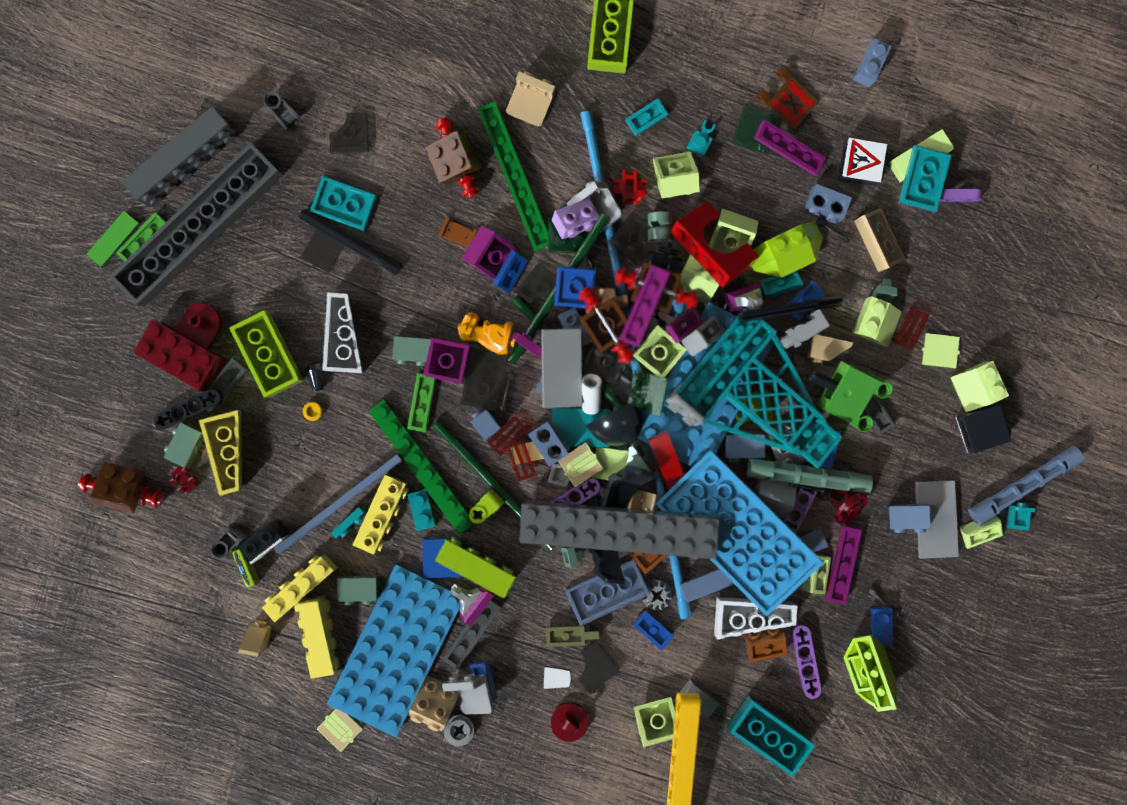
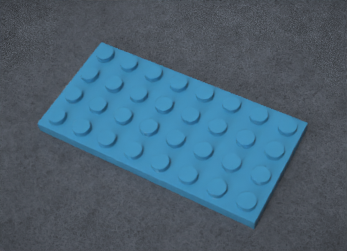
M707 302L700 316L704 323L715 316L725 331L737 317L710 302ZM721 336L694 356L689 351H685L674 365L637 437L651 445L648 440L649 438L667 431L678 460L691 467H694L710 450L716 454L727 431L703 423L697 426H690L682 420L683 416L680 413H674L668 408V403L665 400L680 383L685 381ZM772 340L768 342L755 358L761 364L765 361L773 345ZM757 370L748 371L749 382L755 380L758 374ZM744 373L736 383L745 382ZM736 385L737 397L746 396V386ZM723 398L707 419L730 427L739 409Z
M712 450L656 503L664 512L715 515L719 517L716 559L710 560L766 616L824 564Z
M396 564L327 704L396 738L460 608L459 598L453 596L451 590Z

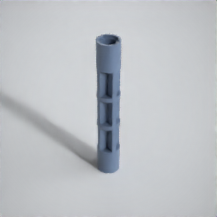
M1074 445L1054 456L1046 464L1036 470H1031L1028 475L1015 483H1010L997 494L987 497L969 508L970 516L978 525L983 524L998 515L1004 508L1016 501L1022 500L1024 496L1035 489L1045 486V483L1068 472L1084 462V456Z

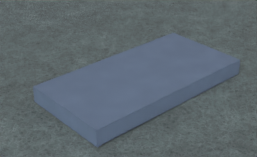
M633 559L620 565L625 578L624 584L606 583L598 576H595L565 590L580 626L650 595L638 565Z

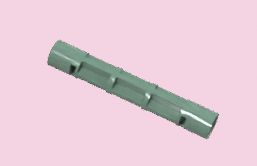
M750 458L747 464V477L764 480L768 478L771 481L845 491L850 490L867 494L871 492L873 486V477L869 474Z

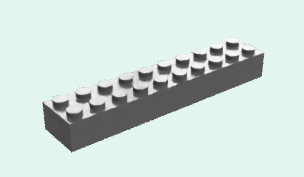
M250 142L109 277L135 305L145 307L283 175Z
M525 500L521 508L519 543L716 559L719 517L715 515Z

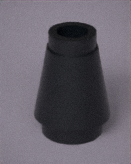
M321 362L306 364L305 372L312 391L323 390L324 371Z

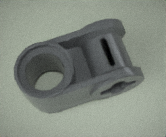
M270 91L264 96L265 105L285 130L291 122L300 118L277 92ZM278 98V104L271 106V100Z
M235 522L231 523L211 546L212 555L216 558L229 556L248 537V534L243 533L236 526ZM220 544H223L226 547V552L224 554L220 553L218 550Z

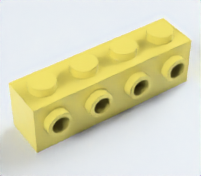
M388 473L384 475L353 546L373 555L377 550H382L385 543L382 539L385 533L389 534L393 523H391L393 515L397 516L401 506L398 504L401 498L405 499L409 491L407 482Z
M326 554L320 557L316 555L308 562L310 566L306 570L302 567L294 574L296 578L291 583L289 580L279 587L281 591L277 595L273 593L265 600L267 604L262 608L274 622L280 619L338 568Z

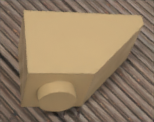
M816 334L810 338L806 358L812 359L811 362L823 364V361H830L852 347L853 342Z
M255 621L250 624L238 653L256 657L262 654L268 648L272 626L266 625L267 623L264 621Z

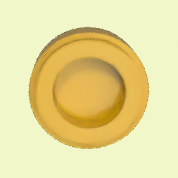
M308 402L303 408V415L310 421H316L322 417L323 407L318 402Z

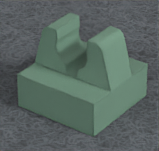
M883 279V283L877 286L872 297L892 302L897 296V287H892L890 279Z
M561 547L566 567L578 566L577 560L585 558L583 550H575L574 547Z

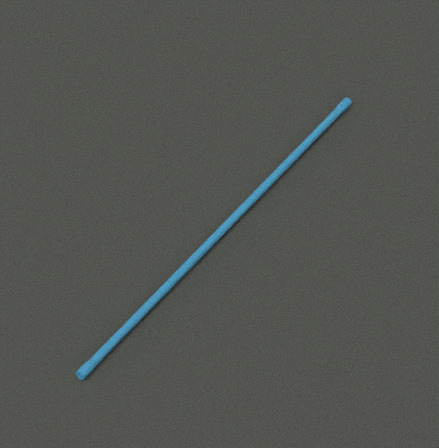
M583 111L580 114L586 134L594 180L605 182L594 131L592 111ZM611 224L605 229V235L615 278L618 268L622 269L614 227ZM614 280L617 296L627 295L625 283L619 286L617 285L618 281ZM621 307L629 319L630 307ZM627 344L629 350L636 351L638 349L636 346ZM636 359L631 361V367L642 422L644 424L650 413L641 363ZM647 444L649 456L659 468L651 445ZM659 469L658 478L654 479L656 493L661 495V499L666 494V489ZM669 555L680 619L691 618L689 602L685 601L679 585L684 582L679 556Z

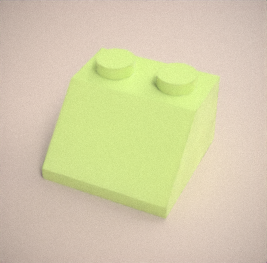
M691 152L653 158L661 198H672L674 196L700 192L699 172Z
M722 209L709 246L720 253H731L746 242L751 246L757 232L758 221Z
M690 254L680 273L682 277L677 290L681 286H684L685 291L689 293L696 290V295L699 296L698 301L706 305L707 302H710L719 284Z
M872 296L866 298L852 334L888 348L902 312L883 300Z
M656 325L633 356L653 374L663 380L685 353L686 349L680 343H675L668 333Z
M994 361L983 362L950 377L966 412L993 404L1009 396Z
M671 697L634 707L643 748L673 739L675 709Z

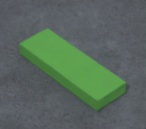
M123 211L89 250L87 255L104 268L141 224L126 211Z
M155 212L116 254L126 261L167 221L158 212Z
M417 373L407 429L427 432L436 378L423 376V373Z

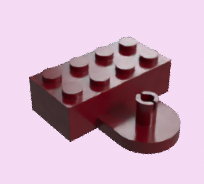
M198 303L190 306L184 312L175 329L161 321L151 319L133 353L198 391H206L226 360L223 356L210 350L221 330V316L214 307Z

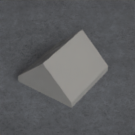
M768 478L757 480L753 492L781 520L795 507L797 487H792L786 482L771 481Z

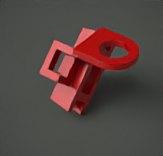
M623 170L622 179H613V194L622 196V204H634L636 206L650 192L649 189L646 190L647 180H637V170H634V172Z

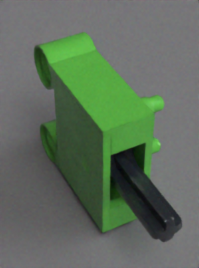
M843 361L840 362L832 378L815 370L809 374L811 382L825 388L817 406L849 422L861 432H867L873 426L872 418L863 412L872 395L875 394L884 399L889 397L893 391V387L889 382L877 376L872 377Z

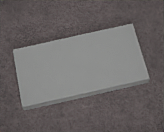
M541 329L542 407L582 406L581 329Z
M955 480L915 482L916 504L930 505L931 529H926L924 533H917L919 558L959 557Z

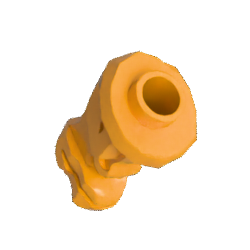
M469 312L457 326L459 336L463 342L479 343L497 354H508L510 348L515 347L517 343L511 339L515 332V323L511 321L500 325L491 324L486 320L483 326H478L479 316L476 313L474 314V312Z

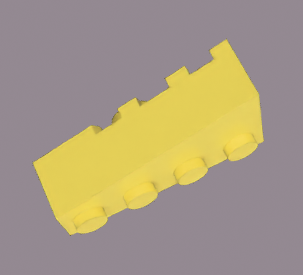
M236 410L199 420L219 496L242 490L241 411Z
M325 595L301 599L294 605L295 612H300L298 625L299 628L304 630L302 643L305 648H308L306 660L310 677L317 678L334 675L337 668H339V659L335 657L334 652L336 640L332 638L331 634L333 622L328 616V611H330L329 600H326Z

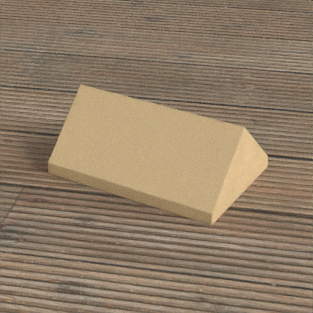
M882 208L865 214L854 221L878 272L906 260Z

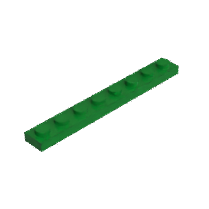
M496 102L477 108L534 251L536 252L548 247L547 229Z
M383 400L370 409L369 413L458 534L473 525L474 522L471 521L469 513L388 403Z

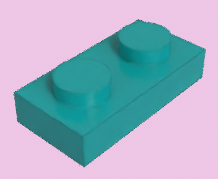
M657 98L626 118L625 121L636 137L667 117L668 113Z
M797 271L783 278L772 276L759 281L761 282L766 300L803 287V282Z
M424 489L407 494L416 530L420 531L435 527L436 523L427 490Z
M363 506L358 507L330 534L335 539L340 536L344 538L351 531L349 527L352 524L358 525L365 518L363 514L367 510Z

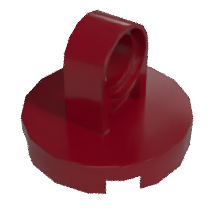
M834 489L830 494V501L838 510L835 514V521L840 526H843L844 523L846 525L850 524L862 513L859 509L862 505L866 507L868 498L860 492L851 496L845 490ZM837 494L845 497L841 502H837L833 498Z
M571 702L562 703L554 709L550 725L552 732L557 738L565 742H573L585 735L589 721L583 707Z

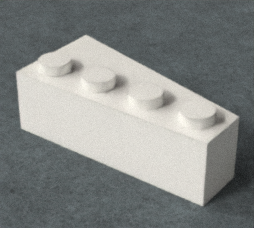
M327 293L323 371L363 373L348 294Z
M717 597L714 635L718 640L745 633H756L767 629L772 630L794 626L797 619V605L793 602L783 601L766 616L750 599Z

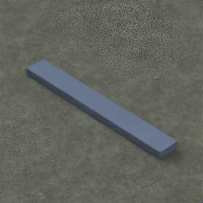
M400 454L394 456L274 548L278 554L284 552L403 461Z
M820 528L799 536L813 552L828 547ZM718 568L679 585L685 601L688 603L731 586L734 583Z

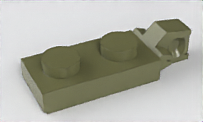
M586 625L546 626L547 647L584 646L585 644H590V639L600 638L599 629H589V626Z

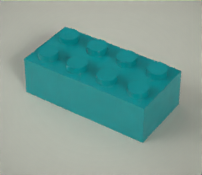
M749 695L727 724L731 734L792 777L795 776L816 746L809 737Z

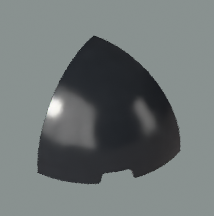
M632 403L586 425L596 439L614 447L632 445L639 436L635 429L639 423Z

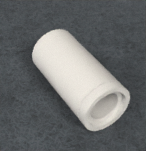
M588 374L582 379V410L587 414H596L601 410V378L595 374Z

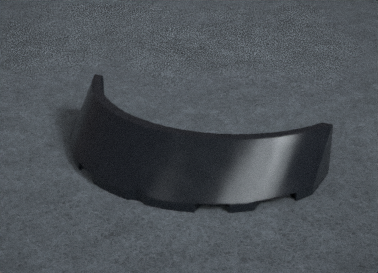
M632 465L624 466V469L617 473H612L608 477L609 481L605 487L600 488L593 506L626 508L636 491L646 482L658 478V474ZM588 548L595 564L593 570L599 578L606 583H625L619 561V551Z

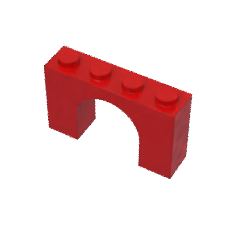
M707 201L679 219L670 232L723 288L751 268L760 256L747 242L731 253L717 252L706 243L703 232L711 228L720 216L719 212Z

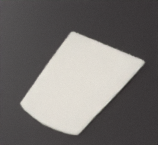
M545 667L544 689L569 687L571 681L570 671Z

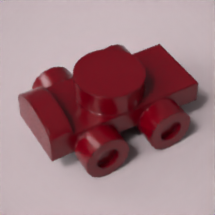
M179 466L171 473L173 477L170 479V482L174 485L179 483L180 486L177 489L182 494L185 491L190 494L198 487L195 483L197 479L195 476L188 474L190 471L186 467L181 468Z

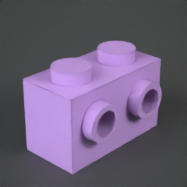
M587 198L555 210L552 222L562 239L567 237L573 238L580 232H589L599 218V215L590 199Z

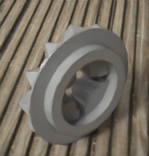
M651 580L646 583L649 591H661L660 596L663 599L662 601L657 598L653 600L654 596L650 591V595L642 598L646 607L652 610H662L669 606L672 599V591L669 585L662 580Z
M462 714L453 715L448 719L444 727L446 740L455 746L466 745L474 735V724L469 717H465ZM464 724L462 730L464 733L459 732L455 735L456 728L454 726L460 727Z

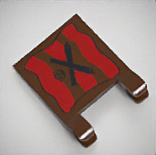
M781 67L776 72V76L785 82L784 85L772 98L765 90H761L756 95V99L765 104L794 131L819 101L793 78L785 67Z

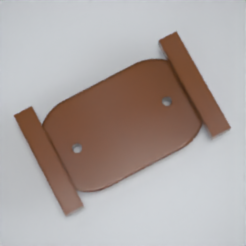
M445 217L438 237L442 238L444 236L447 240L467 246L466 249H468L478 230L474 229L472 232L471 229L455 222H448L449 218Z

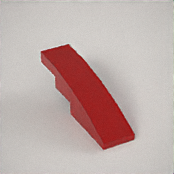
M667 431L648 440L669 491L684 474Z

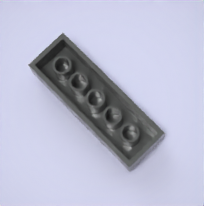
M211 106L121 183L137 201L149 207L155 206L166 193L174 191L179 182L187 180L191 176V172L204 166L209 157L217 155L222 146L231 143L238 133L224 116Z

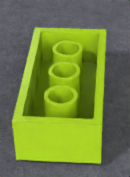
M594 0L587 70L625 74L633 0Z
M264 310L229 328L264 398H270L304 381L270 312Z
M453 537L451 540L446 539L435 561L505 598L516 578L512 574L514 571L505 565H502V567L495 565L496 561L488 556L482 558L478 555L479 551L470 546L468 549L462 547V542Z

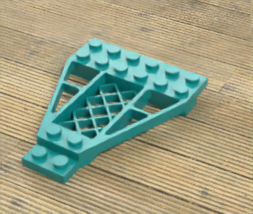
M737 316L674 393L705 419L703 424L799 456L802 455L816 468L821 466L843 438L826 423L823 415L818 412L780 343L776 331L763 320L739 322ZM770 340H772L784 362L775 375L755 359ZM786 368L803 398L779 379V376ZM757 370L758 381L749 382L748 371ZM744 373L745 382L736 383ZM763 383H772L773 394H764ZM750 384H759L760 395H751ZM736 385H745L747 396L737 397ZM786 395L788 406L779 407L778 396ZM774 396L775 407L766 408L765 397ZM760 397L761 409H752L751 398ZM723 398L727 399L742 412L741 418L733 428L707 419ZM747 398L748 407L738 399ZM793 408H802L803 419L794 420ZM780 409H789L790 420L781 421ZM775 410L776 421L767 422L766 411ZM762 411L763 420L754 412ZM748 417L772 437L774 441L740 431L738 427ZM795 422H801L795 429ZM781 423H790L791 434L782 435ZM768 424H777L778 432H776Z

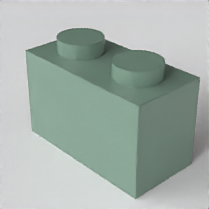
M394 336L392 359L397 360V364L409 365V361L416 362V366H425L431 339Z
M183 422L174 428L173 439L167 443L164 449L166 453L163 458L185 468L191 466L204 437L201 429Z
M348 575L337 578V602H343L344 605L355 604V601H362V604H374V601L379 599V575Z

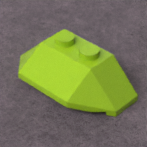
M815 221L801 224L754 248L760 257L752 266L753 270L777 278H783L816 262L823 236Z
M872 634L854 637L843 658L856 693L867 703L874 706V709L878 712L897 709L896 679L884 646Z

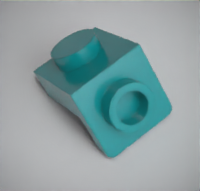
M1017 502V506L1009 505L1007 528L1029 530L1031 512H1035L1036 508L1029 507V503Z

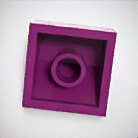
M481 226L461 259L495 280L511 250L516 253L519 250L494 231Z
M431 338L423 376L463 384L471 346Z

